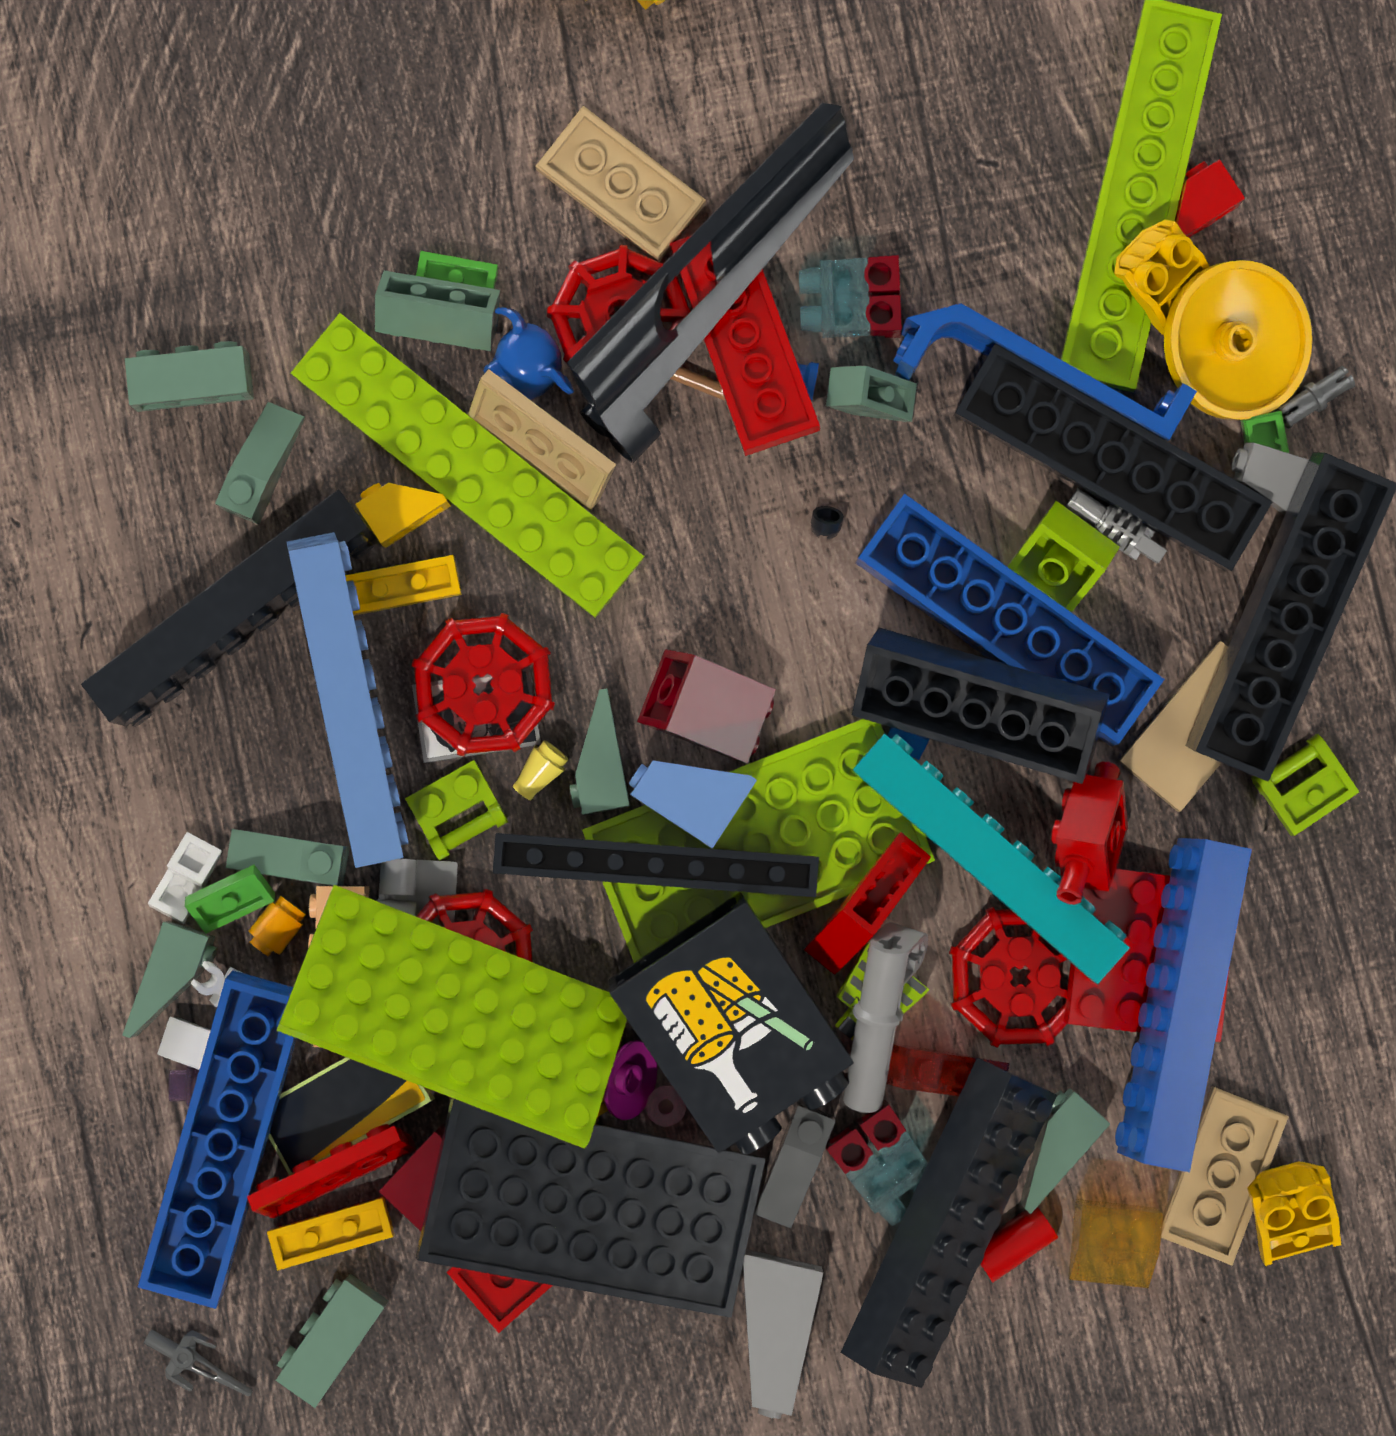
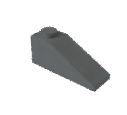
M799 1102L795 1103L756 1205L755 1215L788 1228L792 1227L836 1121L833 1115L817 1109L809 1110L806 1105Z

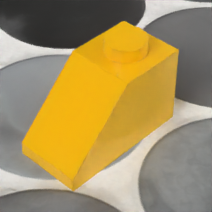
M380 483L372 485L360 494L362 500L355 504L384 548H387L451 507L443 494L393 483H387L384 486H381Z

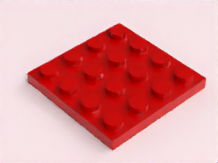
M1116 869L1109 892L1084 888L1082 896L1096 908L1092 915L1103 925L1110 920L1127 935L1123 942L1130 948L1099 984H1095L1072 963L1070 964L1064 1023L1140 1033L1141 1026L1138 1023V1016L1142 1004L1146 1003L1149 987L1146 985V974L1149 965L1154 963L1157 947L1154 946V933L1157 925L1162 923L1164 908L1161 905V896L1166 884H1169V875ZM1228 976L1215 1042H1221Z

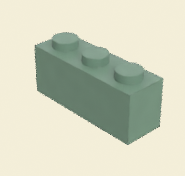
M383 271L375 294V332L491 351L498 328L499 314L495 313V309L499 307L500 290Z
M234 341L218 342L214 344V349L199 350L198 346L192 345L180 346L175 348V353L160 354L158 350H142L136 352V357L125 358L129 405L137 412L254 399L249 353L243 346H238V343Z
M349 1274L343 1283L338 1279L334 1281L323 1297L328 1302V1305L319 1316L313 1312L300 1330V1333L306 1336L297 1349L290 1345L276 1365L282 1369V1372L275 1381L314 1408L321 1401L389 1302V1300L352 1274Z

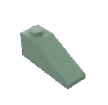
M268 402L230 467L215 504L224 511L260 525L305 417Z
M607 688L599 690L575 773L577 784L569 785L574 809L581 807L582 815L630 807Z
M232 829L226 868L243 870L255 864L261 874L343 886L350 847Z
M173 921L162 923L122 1036L128 1038L138 1036L191 985L193 979L196 980L203 973L204 967L202 964L204 961L213 963L217 953V947L212 946L215 936Z
M1070 1088L1065 1093L1061 1090L1056 1093L1057 1097L1053 1103L1051 1114L1045 1121L1036 1141L1020 1204L1030 1214L1110 1125L1103 1116Z

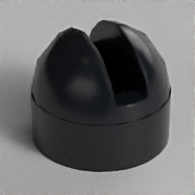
M831 506L815 508L811 518V529L814 535L818 538L820 535L827 536V540L836 537L842 528L844 518L842 512Z

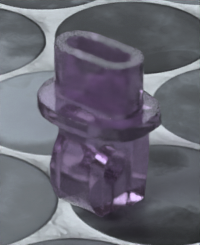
M187 1066V1070H170L169 1101L186 1102V1106L189 1107L199 1069Z

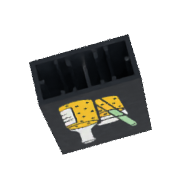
M742 892L737 893L608 980L610 995L718 1154L734 1143L744 1155L758 1150L781 1131L782 1126L776 1119V1115L801 1098L809 1110L817 1109L837 1097L849 1084L842 1071L854 1064L846 1047Z

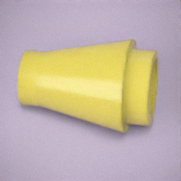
M544 740L539 747L536 745L533 747L513 788L524 798L531 801L539 791L565 771L564 765L568 758L558 748Z

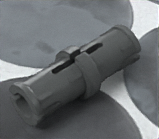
M1344 366L1338 367L1337 370L1317 383L1309 382L1303 387V392L1277 408L1275 412L1282 411V416L1294 411L1285 417V420H1283L1284 426L1289 429L1312 412L1323 411L1327 408L1328 402L1347 390L1354 388L1355 381L1352 375L1337 383L1345 378L1344 375L1349 371Z

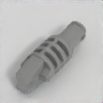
M1079 488L1076 489L1065 506L1120 546L1119 550L1134 560H1137L1139 555L1142 554L1153 562L1159 563L1167 552L1165 548L1151 540L1155 533L1153 529L1111 504L1105 506Z

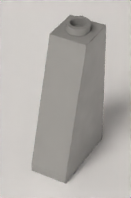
M1245 443L1244 448H1239L1234 456L1232 471H1235L1234 480L1273 501L1271 506L1286 515L1309 459L1257 443Z
M746 1249L743 1261L752 1407L759 1408L758 1413L760 1415L781 1419L782 1414L792 1416L822 1282L823 1269L822 1266Z

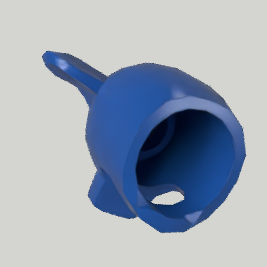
M504 307L495 309V313L505 315L511 320L513 328L499 341L495 356L485 366L484 374L488 369L530 400L543 395L555 383L567 394L574 393L571 382L561 373V351L552 336L543 328L535 324L526 323L520 313L514 309Z

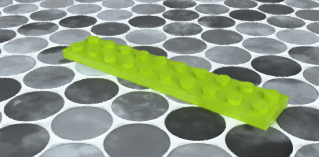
M1144 0L1061 356L1062 361L1109 387L1134 392L1137 387L1151 321L1123 280L1115 276L1116 258L1142 230L1165 219L1175 221L1222 17L1220 13L1164 0Z
M341 313L337 315L291 371L293 377L434 490L443 494L450 503L595 619L643 561L644 556Z

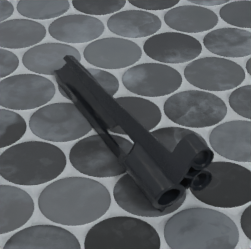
M822 102L567 362L572 370L576 384L588 402L580 411L581 416L597 433L607 437L612 446L629 462L634 463L661 435L659 429L643 410L854 160L853 149L848 140L845 119L841 113L842 106ZM710 242L717 285L674 329H665L661 322L660 311L663 295L668 284Z

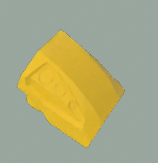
M1165 219L1142 230L1117 256L1114 274L1123 280L1135 300L1146 312L1153 326L1164 335L1168 312L1178 292L1193 276L1210 266L1203 253L1193 244L1189 237H1186L1175 221Z
M1301 1161L1260 1172L1247 1187L1255 1216L1258 1247L1265 1266L1273 1264L1272 1261L1329 1245H1333V1247L1341 1245L1339 1216L1332 1193L1330 1176L1324 1166Z

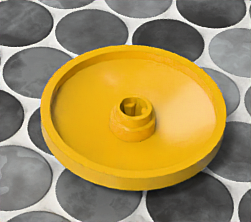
M1239 260L1219 263L1193 276L1175 297L1168 312L1164 330L1166 363L1177 388L1184 383L1196 390L1197 392L1191 401L1193 406L1208 415L1227 420L1251 419L1250 417L1268 414L1283 405L1302 382L1312 351L1311 322L1300 294L1293 284L1281 273L1267 265L1254 261Z

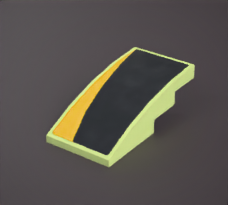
M345 1057L280 1095L268 1138L290 1176L294 1174L293 1168L312 1159H315L316 1163L331 1156L329 1151L340 1144L352 1142L355 1145L367 1138L366 1133L384 1124L390 1125L435 1098L428 1088Z

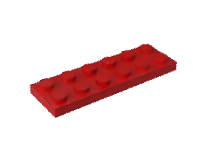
M691 236L671 242L672 253L674 254ZM710 242L680 272L692 309L717 285ZM762 269L703 339L745 456L820 431L819 421Z

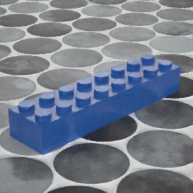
M905 493L855 563L988 659L1110 694L1099 733V738L1110 746L1121 742L1165 680Z
M1178 838L1177 845L1175 844L1170 851L1169 867L1172 868L1169 884H1166L1161 896V905L1164 908L1162 923L1157 925L1154 933V946L1157 947L1154 963L1149 965L1146 974V985L1149 987L1146 1003L1142 1004L1138 1016V1023L1141 1026L1139 1042L1134 1044L1131 1052V1065L1134 1066L1131 1082H1128L1124 1089L1123 1104L1126 1106L1123 1122L1119 1123L1115 1135V1142L1118 1146L1117 1153L1143 1164L1190 1173L1252 851L1250 848L1208 839Z
M234 970L225 978L138 1288L214 1309L217 1308L223 1297L249 1207L247 1196L251 1195L254 1190L297 1040L295 1037L277 1031L293 987Z

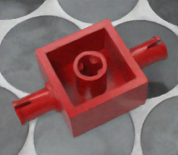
M1102 761L1097 763L1094 776L1086 775L1083 784L1073 782L1072 788L1065 789L1062 799L1063 817L1062 820H1055L1053 825L1052 843L1057 844L1055 867H1060L1062 878L1059 888H1057L1056 896L1060 901L1067 904H1079L1082 901L1084 888L1109 892L1128 831L1124 781L1117 780L1120 776V769L1111 762Z

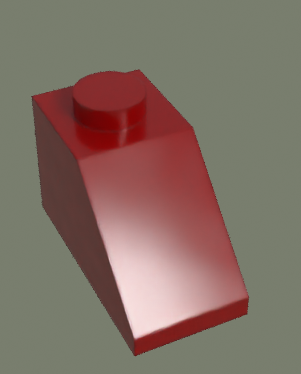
M1220 159L1209 166L1204 161L1185 174L1187 180L1182 187L1175 222L1186 237L1191 238L1237 209L1244 201V195Z

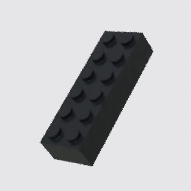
M879 627L866 647L852 716L1083 784L1092 763L1110 694Z

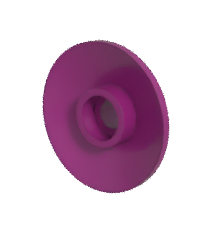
M634 1040L623 1045L617 1051L604 1099L608 1111L617 1119L630 1120L639 1115L648 1104L655 1088L657 1062L642 1041Z

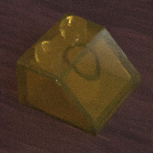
M1076 1199L1068 1279L1149 1288L1160 1252L1163 1213L1155 1207Z

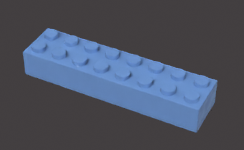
M334 532L288 541L289 557L355 868L403 858L401 846L408 844V838L401 812L394 813L393 807L401 806L393 774L386 775L385 768L393 766L385 736L378 737L377 730L385 727L377 697L370 698L369 690L377 688L370 660L362 659L361 651L368 650L364 626L361 620L355 621L353 611L360 610V605L353 580L346 582L344 571L352 570L348 547L345 541L338 542Z

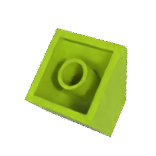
M1055 501L1007 567L1072 612L1105 572L1120 546L1058 501Z

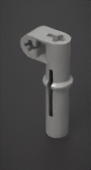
M890 921L871 938L860 1001L853 1008V1014L857 1018L851 1050V1058L854 1064L848 1067L847 1080L849 1084L844 1090L843 1101L849 1108L865 1113L876 1112L883 1105L896 1026L899 1025L904 1016L900 1008L903 987L921 966L928 946V934Z

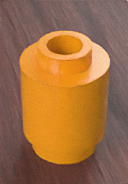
M280 895L275 903L268 904L248 930L254 936L249 943L268 957L272 951L280 955L303 924L300 921L306 914Z

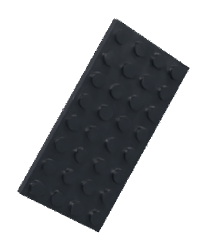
M451 1098L415 1258L418 1261L731 1318L765 1158L752 1154L744 1155L741 1152L727 1149L718 1154L712 1146L600 1124L594 1125L589 1144L584 1149Z

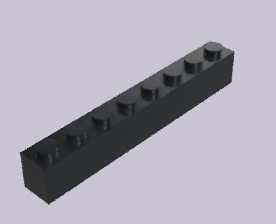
M496 833L493 874L816 897L819 857Z

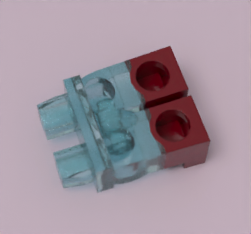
M899 255L835 261L820 260V267L799 270V294L821 293V306L800 307L801 330L822 332V338L856 336L900 338L902 326L901 300L899 295Z
M884 1100L880 1110L866 1113L857 1119L863 1131L880 1153L878 1157L872 1152L853 1123L828 1140L825 1148L875 1214L879 1212L885 1220L894 1226L902 1220L907 1210L898 1197L909 1189H912L915 1193L928 1163L889 1103Z

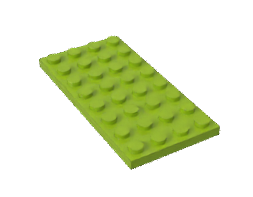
M861 719L730 771L731 773L750 775L757 781L712 849L819 857L816 897L742 892L765 928L848 896L900 832L931 856L927 864L935 861L925 834L853 772L854 767L884 735L881 724ZM646 805L582 830L586 840L711 849ZM603 882L634 962L739 893L738 891Z
M333 885L277 1031L585 1149L593 1132L627 1018L607 991Z

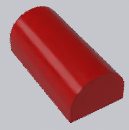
M1038 1206L1031 1214L1025 1209L994 1231L980 1265L992 1283H994L1057 1240L1058 1236Z

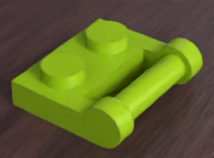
M1319 734L1309 738L1306 741V746L1276 765L1269 782L1256 776L1251 777L1253 784L1267 800L1290 836L1297 835L1359 793L1353 781ZM1316 757L1320 760L1324 767L1280 795L1275 787L1276 784Z
M475 760L405 798L439 860L449 856L451 849L494 825H497L499 828L509 822ZM484 801L488 809L487 812L448 834L440 836L436 828L437 826Z

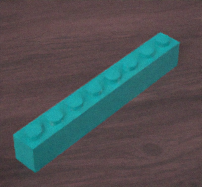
M884 733L854 767L853 772L1091 981L1099 984L1129 950L1130 947L1123 942L1127 935L1110 920L1103 925L1092 915L1096 908L1083 896L1082 901L1075 905L1060 901L1056 896V892L1062 878L1048 866L1044 871L1040 870L1031 862L1035 855L1018 840L1013 845L1000 835L1005 829L987 813L983 818L977 815L970 808L974 804L970 797L958 787L951 792L940 782L944 775L927 760L920 765L910 756L914 749L897 734L890 739Z

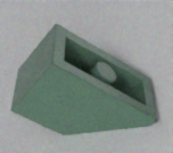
M869 366L831 367L826 406L851 415L912 422L917 383Z

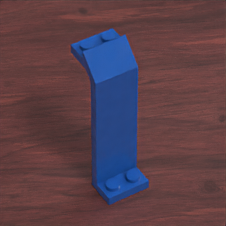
M962 303L906 318L901 331V335L905 338L893 360L899 364L895 376L909 381L929 346L939 339H956L988 357L996 343L1168 441L1197 392L1183 383L1175 392L1168 390L1165 396L1160 398L1154 410L1151 411Z

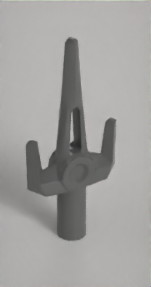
M151 1330L146 1337L145 1345L171 1358L165 1369L166 1378L187 1391H192L193 1385L179 1375L184 1369L212 1379L246 1396H251L252 1389L228 1375L195 1351L196 1342L214 1349L217 1346L215 1341L194 1330L185 1334L180 1344L154 1330ZM195 1361H198L206 1367L210 1368L211 1370L216 1372L217 1375H213L195 1366Z

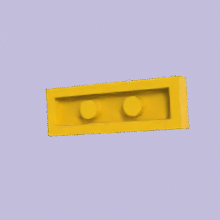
M454 555L345 575L346 582L353 580L360 605V610L353 611V616L462 595Z
M384 1196L267 1231L277 1271L388 1239L395 1235Z

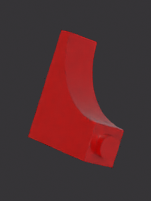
M900 832L848 897L821 926L804 950L835 975L876 934L931 856Z

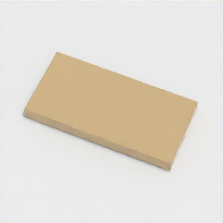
M584 106L535 166L538 172L651 259L658 262L670 250V243L677 241L706 204V199Z
M488 369L480 378L468 416L533 468L588 509L592 510L599 502L616 464Z
M1221 641L1215 645L1118 760L1120 764L1177 812L1182 811L1222 763L1185 746L1228 649Z
M1212 1086L1201 1113L1190 1173L1179 1171L1156 1235L1233 1265L1253 1212L1247 1187L1260 1172L1269 1170L1289 1116Z

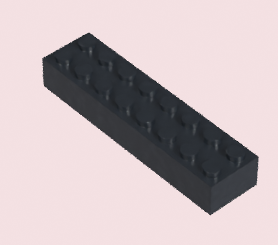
M996 343L953 415L1105 503L1117 507L1159 534L1224 571H1232L1273 503V501Z
M1325 452L1312 453L1188 738L1186 747L1269 782L1396 492V482Z
M338 489L82 682V687L110 723L126 727L130 724L133 727L142 724L152 716L153 712L150 710L162 700L168 703L178 697L185 690L182 686L193 676L196 679H200L216 667L213 661L225 652L228 655H232L244 647L248 642L245 637L258 628L261 632L272 626L279 619L277 613L287 605H290L292 608L299 605L287 547L288 541L334 532L338 542L345 541L350 558L353 557L354 560H357L374 547L371 542L377 537L349 499Z
M977 1057L840 1353L875 1375L916 1387H923L926 1378L932 1371L938 1352L949 1335L950 1326L956 1313L966 1298L967 1290L974 1274L983 1261L984 1253L992 1235L1001 1222V1216L1011 1194L1018 1185V1179L1023 1168L1034 1151L1035 1142L1041 1129L1051 1114L1057 1094Z

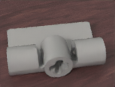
M395 859L381 862L379 899L376 901L417 916L428 903L430 895L437 893L439 896L456 894L458 864L451 861ZM455 910L446 911L450 921L454 922ZM437 917L431 922L441 926Z

